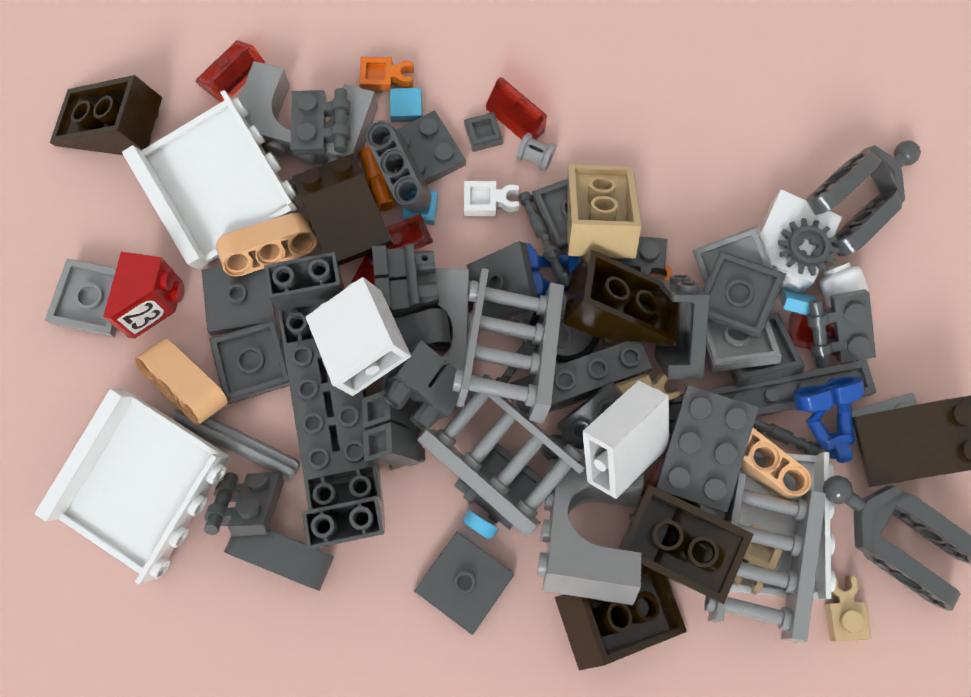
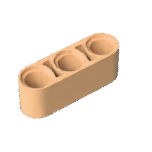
M295 212L226 233L217 240L216 250L225 273L237 277L264 269V265L288 261L307 255L316 248L317 237L307 217L302 213Z
M164 338L135 357V363L144 377L195 425H200L228 404L221 388L168 339Z
M752 429L740 470L775 497L790 500L805 494L811 486L809 471L757 430ZM754 452H760L765 456L767 460L765 468L755 463ZM784 474L792 476L795 480L796 487L794 491L785 486L783 482Z

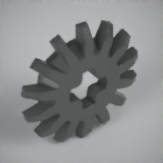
M801 218V227H798L792 221L789 223L792 232L786 229L781 231V234L787 241L778 240V245L788 250L780 252L779 255L780 257H792L786 264L788 268L796 262L799 263V274H803L804 268L807 266L810 275L815 276V266L822 272H826L829 269L824 262L834 265L837 261L829 256L830 254L839 253V248L831 247V243L837 241V237L828 238L826 233L830 228L826 226L823 230L819 229L818 220H814L812 226H808L807 219ZM805 239L809 241L810 245L816 246V249L811 252V256L807 255L806 250H800L799 248Z

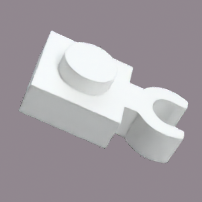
M464 181V216H496V207H502L507 212L519 211V202H511L507 199L508 196L519 195V186L507 185L503 189H496V181Z

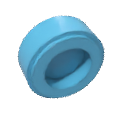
M470 509L462 519L465 525L489 540L493 539L499 529Z

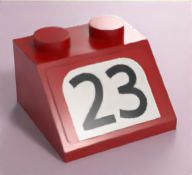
M121 251L103 318L128 338L135 339L175 313L177 303L181 302L184 296L183 281L162 257Z

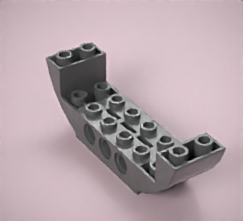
M331 252L264 265L269 299L279 315L309 510L302 511L307 549L311 550L383 535L385 533V515L379 464L371 465L364 463L363 432L366 430L363 429L362 398L367 397L365 388L352 396L332 385L306 320V316L316 310L322 303L329 301L345 289L336 254Z

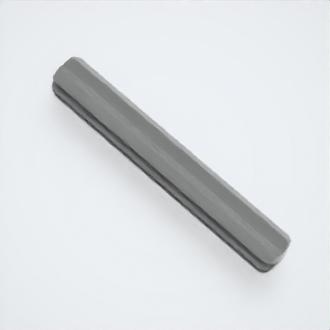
M179 409L173 414L174 421L185 428L274 472H281L282 476L288 479H292L299 470V460L212 417H209L200 425H195Z

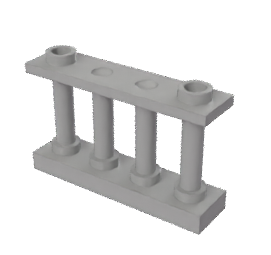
M482 268L479 280H472L468 295V301L474 302L463 369H456L452 391L458 392L456 406L464 407L468 391L524 401L525 406H530L528 421L543 424L552 402L564 285L550 283L545 296L540 295L539 298L486 287L489 269ZM488 301L535 311L537 316H541L540 324L536 323L535 326L483 316L481 315L483 302ZM479 329L532 340V344L537 345V354L532 353V356L476 345ZM474 359L528 370V374L534 375L533 384H528V387L471 376Z
M472 373V375H471V376L480 377L479 375H476V374H473V373ZM486 373L482 377L485 379L494 380ZM474 392L444 430L440 428L437 432L434 429H427L417 441L528 537L541 524L535 518L538 514L536 511L571 468L579 474L586 470V466L582 463L585 457L569 443L565 447L560 445L536 423L528 421L529 418L506 398ZM491 398L505 412L472 452H466L463 455L454 447L456 443L455 438L485 401ZM518 421L532 435L498 476L494 475L490 478L481 470L483 467L481 462L513 423ZM545 444L560 459L525 501L521 499L518 503L508 494L510 491L509 485L541 446Z
M739 473L724 520L753 533L754 535L751 540L753 543L788 551V554L792 556L791 568L786 573L742 562L736 576L783 587V591L787 592L785 607L779 610L727 597L725 603L722 604L706 596L704 610L709 612L708 621L713 623L721 622L724 620L725 612L778 625V628L782 630L781 640L793 643L807 642L826 493L811 490L800 496V499L792 501L744 489L746 474ZM742 504L793 515V519L797 520L795 534H792L790 537L740 525L739 519Z

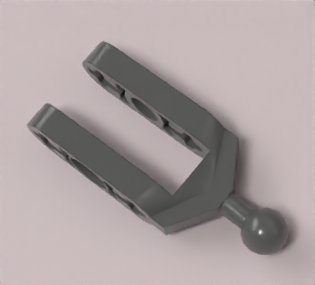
M911 140L899 143L894 150V157L876 145L865 148L845 162L807 197L806 201L813 213L819 215L840 204L869 175H871L881 194L871 200L834 235L837 237V241L831 244L833 247L839 248L838 256H846L862 248L902 208V203L905 201L901 167L912 165L918 161L921 150L917 143Z
M840 475L828 478L823 485V493H826L827 500L835 504L845 503L854 510L855 547L863 552V555L868 560L929 603L941 609L953 611L961 593L903 550L880 537L891 514H893L952 557L971 564V535L921 499L902 491L897 486H886L865 498H861L853 492L852 483L847 478Z

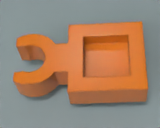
M361 57L359 86L370 91H390L392 83L398 84L402 88H412L414 84L413 77H405L403 74L414 73V64L411 61H402L397 65H393L392 57Z

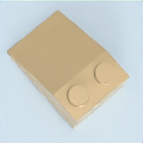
M568 164V256L585 257L592 249L609 258L636 259L641 232V220L633 167Z

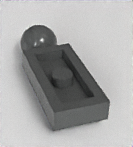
M611 380L558 422L557 428L563 433L562 435L554 434L550 436L562 446H566L569 443L575 448L584 449L583 430L623 395L622 391ZM545 444L542 445V453L549 461L550 459L557 460L558 455Z

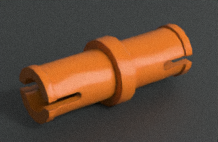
M365 146L361 148L358 155L361 158L366 174L364 177L380 212L388 211L395 207L396 202L370 147Z

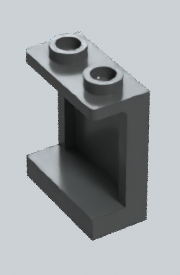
M671 275L670 280H660V288L672 302H679L676 346L656 345L655 359L668 379H704L710 295L698 283L691 280V276Z

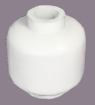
M850 262L829 268L828 271L823 272L824 276L819 280V287L823 298L830 309L831 295L862 289L870 293L861 267L851 266Z

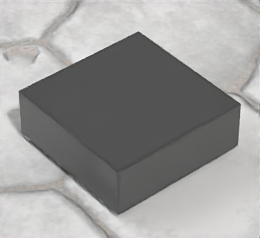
M494 112L464 120V127L472 152L503 144V138Z

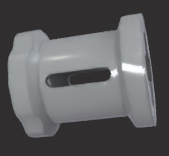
M527 132L519 145L516 159L520 161L526 159L539 165L541 170L546 171L553 159L557 145L554 143L548 145L532 138V134Z

